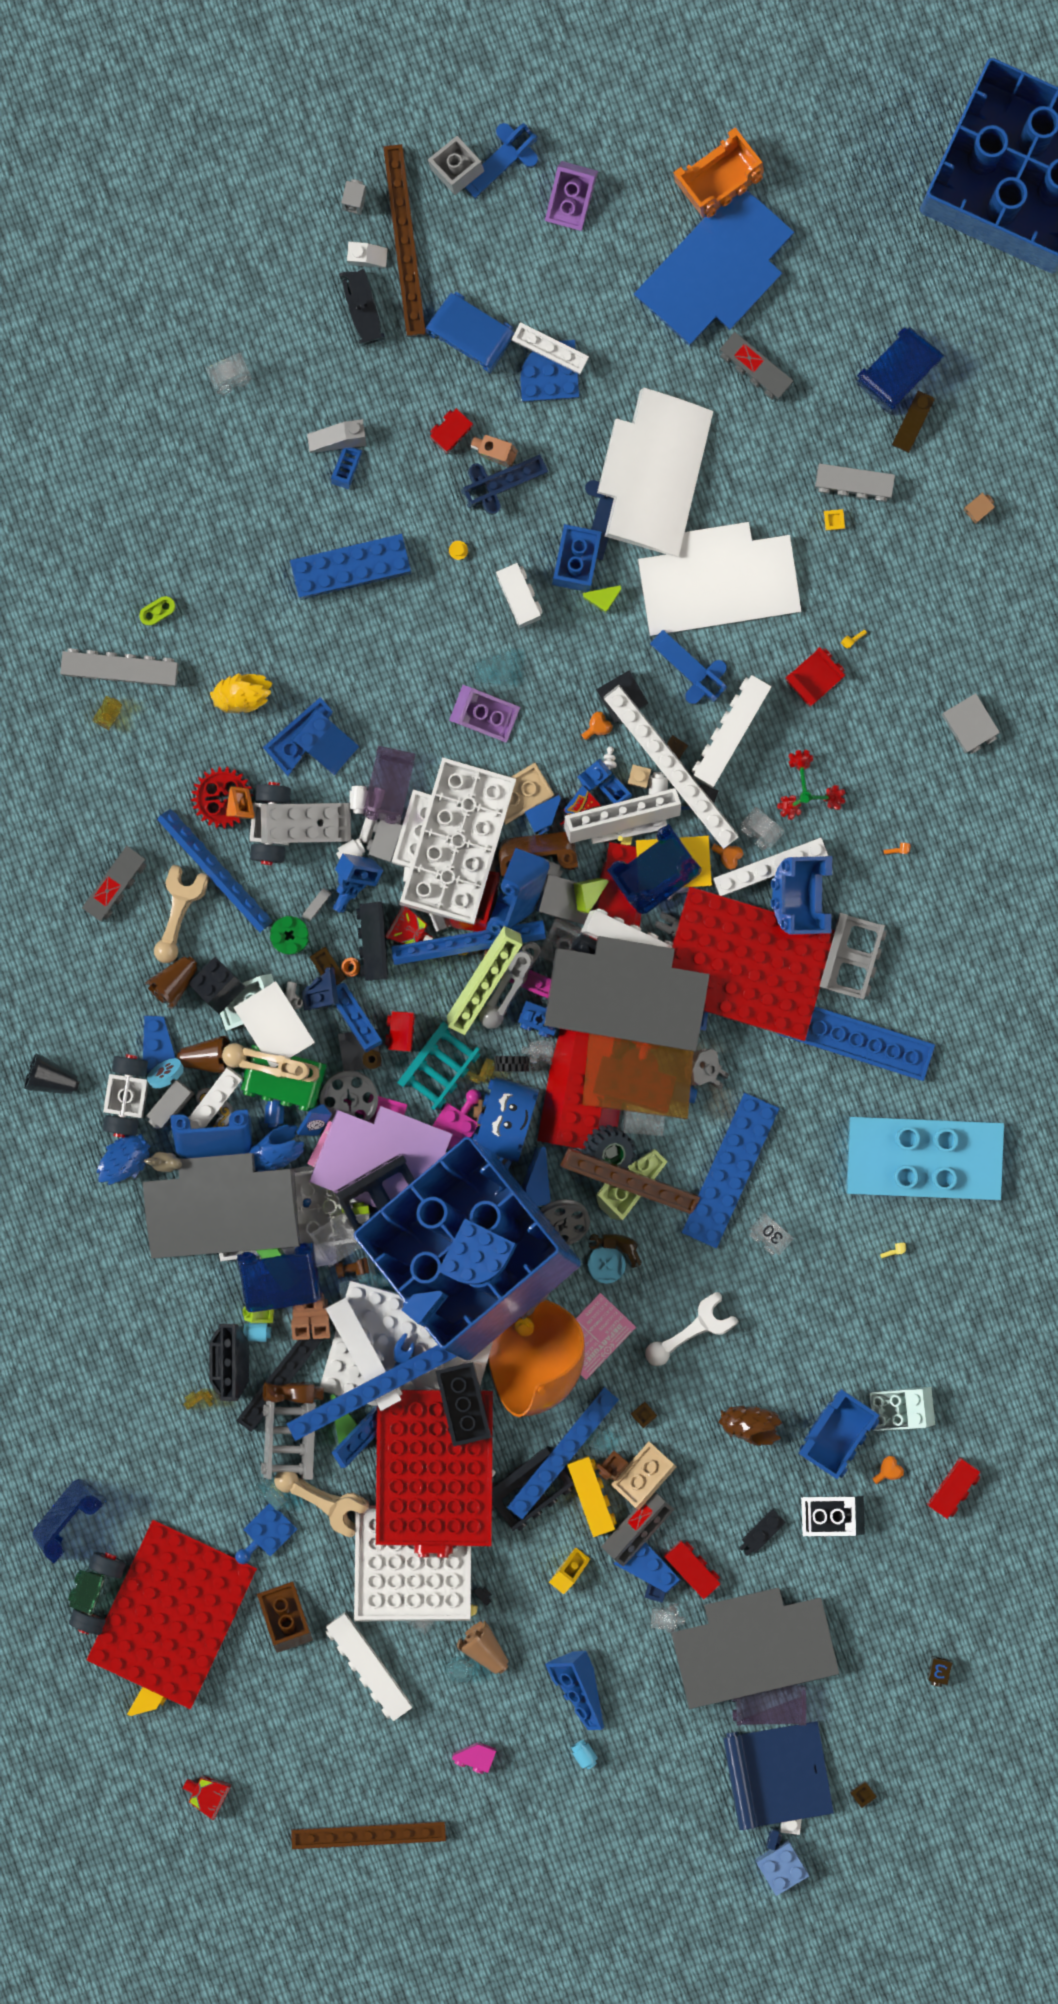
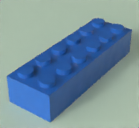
M402 534L290 560L300 600L411 574Z

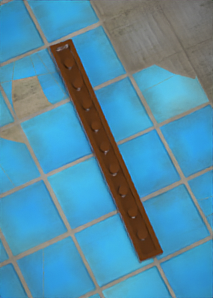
M402 144L383 146L407 337L426 335Z

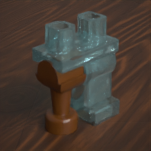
M369 1257L361 1258L357 1262L344 1265L343 1262L335 1263L338 1278L345 1277V1273L356 1272L357 1278L338 1282L341 1299L346 1297L350 1280L377 1288L390 1285L384 1276H377L376 1269L378 1268Z

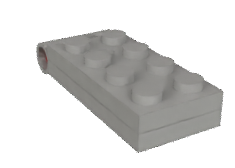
M350 803L261 805V843L351 841Z

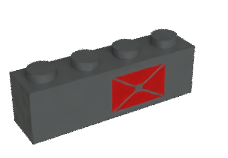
M736 332L730 336L719 350V353H721L720 357L726 363L731 362L736 366L735 370L742 376L746 374L750 378V383L757 388L760 386L764 389V394L771 400L776 399L778 401L793 383L790 377Z
M126 846L85 902L82 909L101 922L104 919L107 921L113 913L111 910L115 904L119 905L123 900V892L126 888L130 889L136 880L133 878L137 873L141 874L146 868V859Z
M654 1492L639 1510L636 1508L632 1510L631 1514L601 1547L624 1567L675 1509L662 1496Z

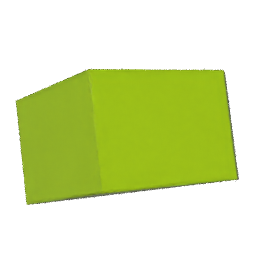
M621 586L583 593V599L604 613H607L621 592Z
M595 878L573 883L577 910L589 913L609 881Z

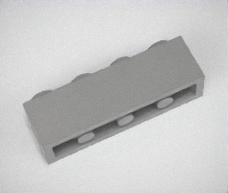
M819 463L814 489H819L818 492L830 494V491L838 492L837 495L848 497L849 494H854L859 499L874 497L875 501L887 502V499L890 500L892 498L895 475Z

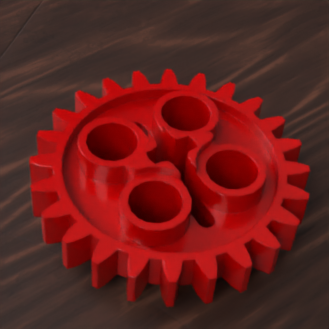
M218 767V772L211 768L210 775L204 772L206 778L198 777L201 783L194 784L198 789L197 791H191L192 794L196 795V798L191 799V801L197 802L193 809H199L196 815H203L202 822L207 819L209 820L208 826H211L214 822L217 829L220 824L226 829L227 823L231 827H234L233 821L241 823L239 818L226 816L228 799H224V803H221L218 799L205 800L206 797H220L221 793L229 796L226 786L230 782L235 783L236 787L252 789L251 786H245L248 783L247 779L241 780L243 777L242 773L236 776L237 770L235 769L232 773H229V767H226L225 772L222 771L221 767ZM215 784L217 786L216 793L209 794L207 792L208 785ZM211 803L218 804L219 809L216 813L209 812L208 807Z

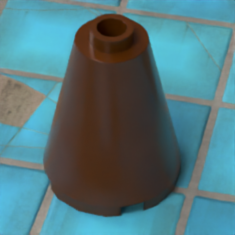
M183 956L148 979L145 985H150L148 987L149 991L160 1002H168L169 1005L167 1007L173 1009L189 985L188 983L195 975L197 963L190 956L188 958Z
M226 1035L181 1048L177 1058L185 1068L222 1074L228 1067L223 1061L222 1053L224 1048L231 1043Z

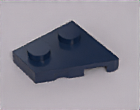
M334 967L326 968V972L321 977H317L310 986H307L302 991L305 1011L339 1004Z

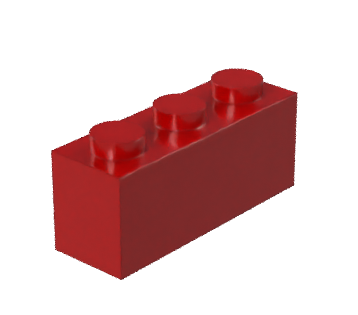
M959 1458L927 1505L946 1519L949 1516L953 1517L958 1510V1507H956L960 1501L963 1502L969 1495L968 1489L970 1486H975L979 1481L980 1471L962 1458Z
M680 1540L664 1557L704 1600L720 1585V1576L713 1569L711 1571L708 1570L705 1566L707 1562L701 1555L697 1557L692 1552L694 1548L688 1541L684 1543Z

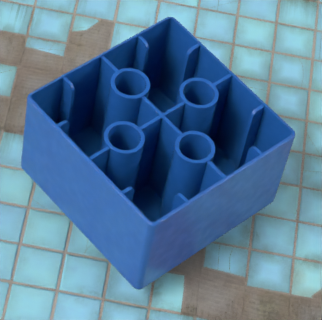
M990 58L985 64L920 206V212L933 220L1052 274L1058 271V87L1000 60Z
M471 1137L463 1138L354 1232L355 1240L403 1301L413 1294L441 1291L448 1295L447 1299L424 1328L440 1348L467 1361L474 1358L581 1266V1261L499 1158ZM464 1219L517 1244L505 1269L494 1279L477 1285L464 1284L438 1272Z

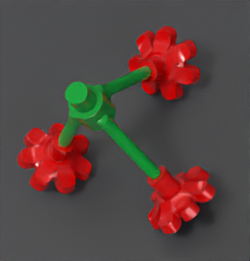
M796 750L795 754L790 753L788 755L790 759L789 765L790 767H796L800 771L802 792L800 799L797 801L794 795H790L789 798L787 796L781 797L783 803L777 804V808L782 810L780 815L782 817L788 815V820H793L795 815L799 816L801 814L799 809L801 803H808L811 800H824L828 802L827 807L829 809L840 810L841 804L845 803V798H842L846 794L845 790H839L838 785H833L832 788L826 789L827 794L812 795L811 791L807 790L804 770L810 767L813 755H810L808 750H804L803 753L801 750Z

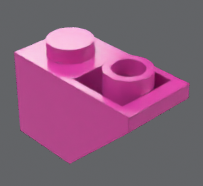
M477 1742L453 1753L452 1760H455L454 1763L461 1767L466 1765L473 1767L472 1770L477 1773H488L496 1753V1748Z

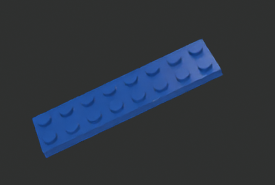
M816 1006L814 1007L805 1041L780 1035L920 1081H924L935 1044Z
M743 1094L698 1194L700 1199L697 1206L689 1214L681 1233L714 1248L718 1247L779 1111L778 1107L749 1094Z

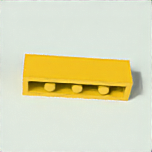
M588 1455L567 1463L593 1537L615 1530L614 1525L617 1522L614 1513L610 1514L607 1507L611 1505L607 1495L603 1496L601 1488H604L601 1477H596L595 1470H597L595 1460H590Z

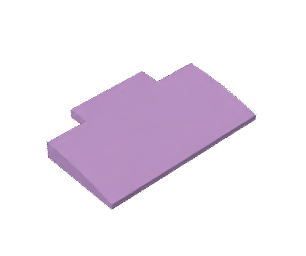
M382 1106L379 1108L374 1124L337 1110L309 1182L335 1191L398 1154L404 1156L407 1161L405 1163L414 1179H417L447 1153L446 1149L452 1134ZM400 1172L384 1180L382 1183L390 1200L408 1186ZM368 1192L353 1198L376 1207Z

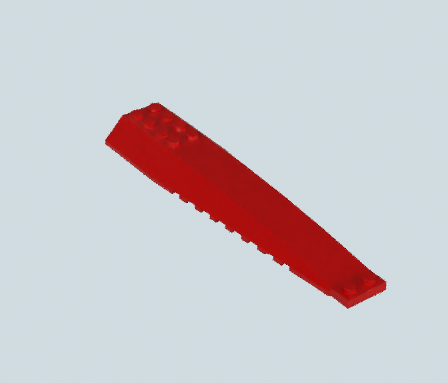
M609 842L607 859L604 862L600 876L601 879H606L609 882L594 904L593 910H604L608 913L607 916L611 918L618 917L625 921L624 924L628 926L632 924L640 927L643 890H639L636 847ZM560 1029L550 1066L537 1141L583 1149L586 1148L583 1145L584 1141H588V1134L592 1135V1130L595 1128L599 1130V1126L602 1125L604 1127L607 1125L618 1127L622 1102L592 1092L601 1057L606 1056L621 1061L624 1054L629 1051L630 1040Z

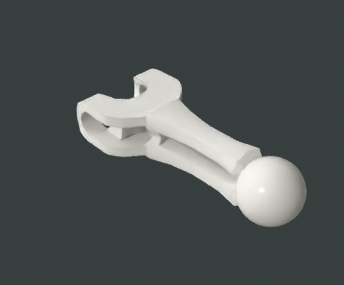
M715 1292L700 1302L698 1317L682 1332L663 1343H651L645 1352L647 1361L653 1366H662L668 1361L670 1353L689 1339L705 1332L723 1335L735 1327L739 1322L736 1317L730 1316L724 1320H717L713 1315L714 1307L722 1300L720 1292Z

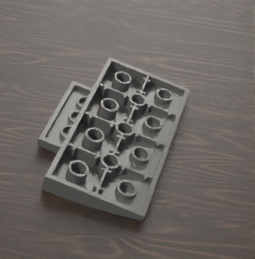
M598 936L595 955L557 948L544 1026L696 1051L709 974L672 968L673 948Z
M254 1153L180 1159L182 1160V1167L179 1169V1179L143 1182L151 1258L300 1246L294 1169L255 1172Z
M774 1588L706 1604L704 1607L708 1624L671 1632L689 1709L839 1675L821 1598L783 1606L780 1589Z

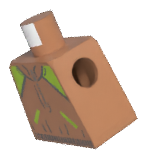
M485 435L483 440L474 437L471 443V448L479 450L478 453L481 457L508 468L512 467L518 450L512 443Z

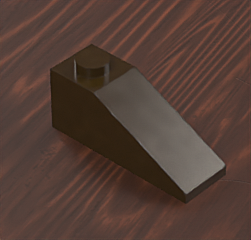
M919 390L917 391L892 446L907 453L910 452L935 400L934 397Z

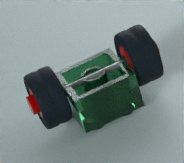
M94 1552L89 1567L85 1566L82 1570H79L75 1577L74 1583H77L76 1588L73 1587L67 1600L70 1601L69 1607L74 1608L69 1624L81 1633L101 1635L106 1620L93 1611L98 1602L106 1576L121 1578L126 1566L123 1560L116 1558L117 1556L112 1553Z

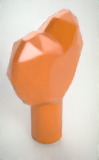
M597 711L590 719V728L581 735L585 740L594 734L606 735L612 731L613 725L606 720L603 712Z
M714 843L711 848L712 851L720 854L723 865L730 870L736 868L738 860L743 856V850L739 846H728L723 849Z
M888 1456L881 1464V1472L872 1479L876 1485L885 1478L889 1480L900 1479L904 1474V1469L897 1465V1460L894 1456Z

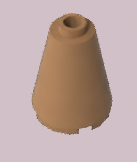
M486 1621L474 1624L465 1632L467 1635L465 1639H459L457 1648L494 1674H501L508 1668L509 1660Z

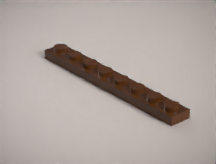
M568 1148L561 1163V1166L565 1169L689 1214L695 1210L700 1199L698 1195L571 1148Z
M445 1821L291 1829L292 1849L446 1841Z

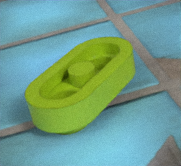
M168 596L160 597L142 608L139 614L141 622L147 626L155 625L175 611V602ZM165 603L169 604V609L167 610L162 608ZM148 613L153 614L151 620L146 619Z

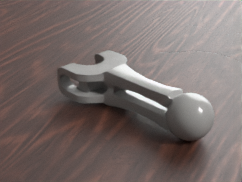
M526 943L521 951L515 955L494 994L487 1002V1005L480 1011L479 1019L484 1027L495 1029L502 1024L504 1014H506L510 1003L521 986L526 982L529 971L540 955L541 949L536 943ZM532 948L535 953L534 956L526 952V950ZM511 978H513L515 981L501 1006L498 1007L496 1004Z

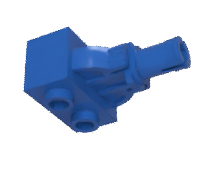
M342 853L335 868L339 874V886L336 890L339 893V897L333 909L344 913L350 899L357 897L359 891L363 890L367 885H377L383 869L372 858Z
M528 1001L525 1002L518 1023H521V1028L528 1031L534 1028L539 1030V1035L549 1038L550 1035L554 1036L557 1029L544 1026L546 1008Z

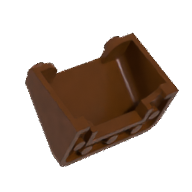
M566 832L506 838L500 842L498 847L502 878L505 876L515 848L537 856L557 854V861L562 867L568 868V870L578 869L575 842H569Z

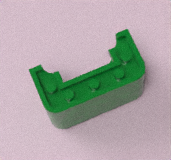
M252 1045L251 1049L260 1051L258 1046ZM296 1056L290 1058L291 1060L317 1066L320 1073L315 1082H306L288 1077L278 1078L264 1072L245 1069L240 1090L244 1091V1095L255 1097L256 1094L262 1095L263 1100L273 1102V1099L281 1100V1105L289 1107L292 1104L300 1105V1110L309 1112L317 1107L328 1065ZM255 1057L248 1058L249 1062L270 1066L267 1060ZM309 1068V1075L307 1078H310L313 1075V1070L311 1068Z

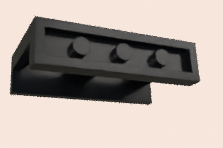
M402 1154L394 1156L333 1192L354 1231L364 1223H359L349 1205L350 1200L364 1192H368L379 1211L391 1201L382 1185L384 1180L399 1172L403 1175L408 1185L415 1180Z
M546 1446L492 1487V1503L510 1525L512 1531L523 1529L527 1525L526 1521L531 1517L533 1519L537 1518L543 1513L541 1509L545 1506L551 1507L558 1501L557 1497L563 1494L565 1496L573 1490L572 1485H574V1482L563 1469L559 1473V1477L564 1482V1485L549 1497L543 1493L533 1505V1510L526 1514L523 1519L515 1520L502 1503L503 1498L517 1488L522 1489L548 1455L551 1454Z

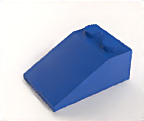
M564 524L552 585L590 592L601 531Z
M317 709L313 711L291 737L292 740L333 775L340 770L359 747Z
M537 1147L535 1149L521 1185L536 1206L551 1203L546 1147Z

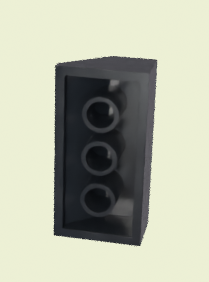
M383 902L359 904L360 908H356L357 920H361V927L358 928V939H362L359 955L360 958L364 959V966H360L361 977H365V981L387 980L389 976Z

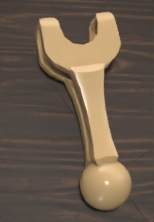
M178 865L171 866L166 879L167 890L172 895L170 918L162 940L157 942L154 947V955L159 962L171 963L177 958L178 947L176 944L182 920L191 902L199 900L205 895L209 882L207 874H198L192 885L184 886L181 881V867Z
M237 1043L227 1045L222 1053L223 1061L229 1067H241L242 1069L260 1071L278 1078L288 1077L306 1082H315L320 1073L315 1065L291 1060L286 1055H275L256 1051L248 1047L244 1048ZM247 1056L255 1057L279 1065L278 1068L252 1063L246 1061ZM309 1068H311L313 1070L312 1077L307 1078L309 1075Z
M277 1472L275 1475L274 1483L279 1491L283 1493L291 1492V1494L313 1503L329 1516L333 1530L347 1537L355 1536V1523L348 1518L347 1512H366L369 1508V1502L356 1493H347L341 1497L329 1494L308 1484L302 1478H298L297 1473Z

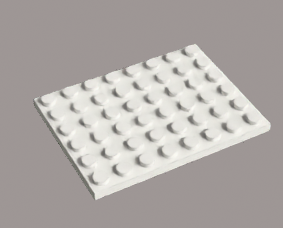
M350 1280L346 1298L353 1301L356 1310H354L356 1317L361 1316L365 1327H363L365 1334L370 1333L375 1343L372 1347L375 1352L380 1351L384 1359L381 1362L384 1369L388 1367L390 1370L394 1367L396 1363L393 1359L394 1347L405 1333L408 1335L402 1348L408 1350L414 1342L415 1350L412 1358L438 1345L423 1326L417 1324L401 1310L404 1301L398 1293ZM336 1329L320 1387L324 1388V1392L340 1396L365 1383ZM493 1341L471 1360L467 1361L457 1356L400 1386V1390H440L435 1371L470 1362L475 1364L479 1385H481ZM375 1400L367 1403L372 1406H377Z

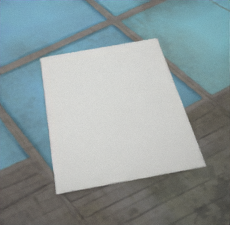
M276 981L233 1007L261 1052L286 1055L291 1058L315 1043ZM267 1060L270 1067H276L279 1065L277 1063Z

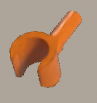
M900 843V849L884 850V855L892 853L908 854L911 845L909 843Z

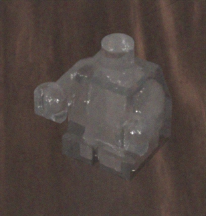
M540 1040L530 1042L529 1047L522 1046L521 1054L529 1055L532 1069H539V1062L541 1061L552 1065L553 1041Z
M670 1603L668 1608H653L651 1628L666 1629L667 1633L676 1631L677 1624L684 1625L685 1618L678 1616V1604Z

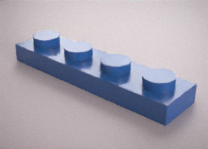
M343 982L336 986L339 1004L335 1006L364 1051L368 1052L383 1044L346 984Z
M377 1406L332 1451L341 1468H346L377 1435Z

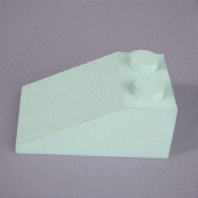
M272 974L262 975L243 983L246 988L220 1013L226 1031L244 1025L233 1007L274 983Z

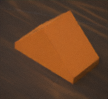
M230 787L226 816L243 819L254 818L249 789Z

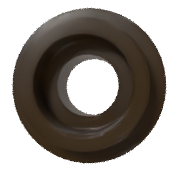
M370 1050L364 1053L362 1061L365 1067L375 1069L381 1064L382 1058L379 1052ZM369 1056L376 1058L374 1063L368 1061Z

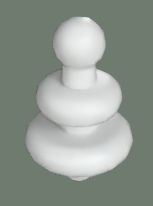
M609 746L607 748L608 754L604 755L603 758L605 760L603 762L610 770L616 768L617 764L614 762L616 757L612 755L614 748Z

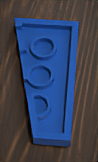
M321 697L263 746V749L287 776H289L305 752L291 737L315 709L327 719L333 713Z

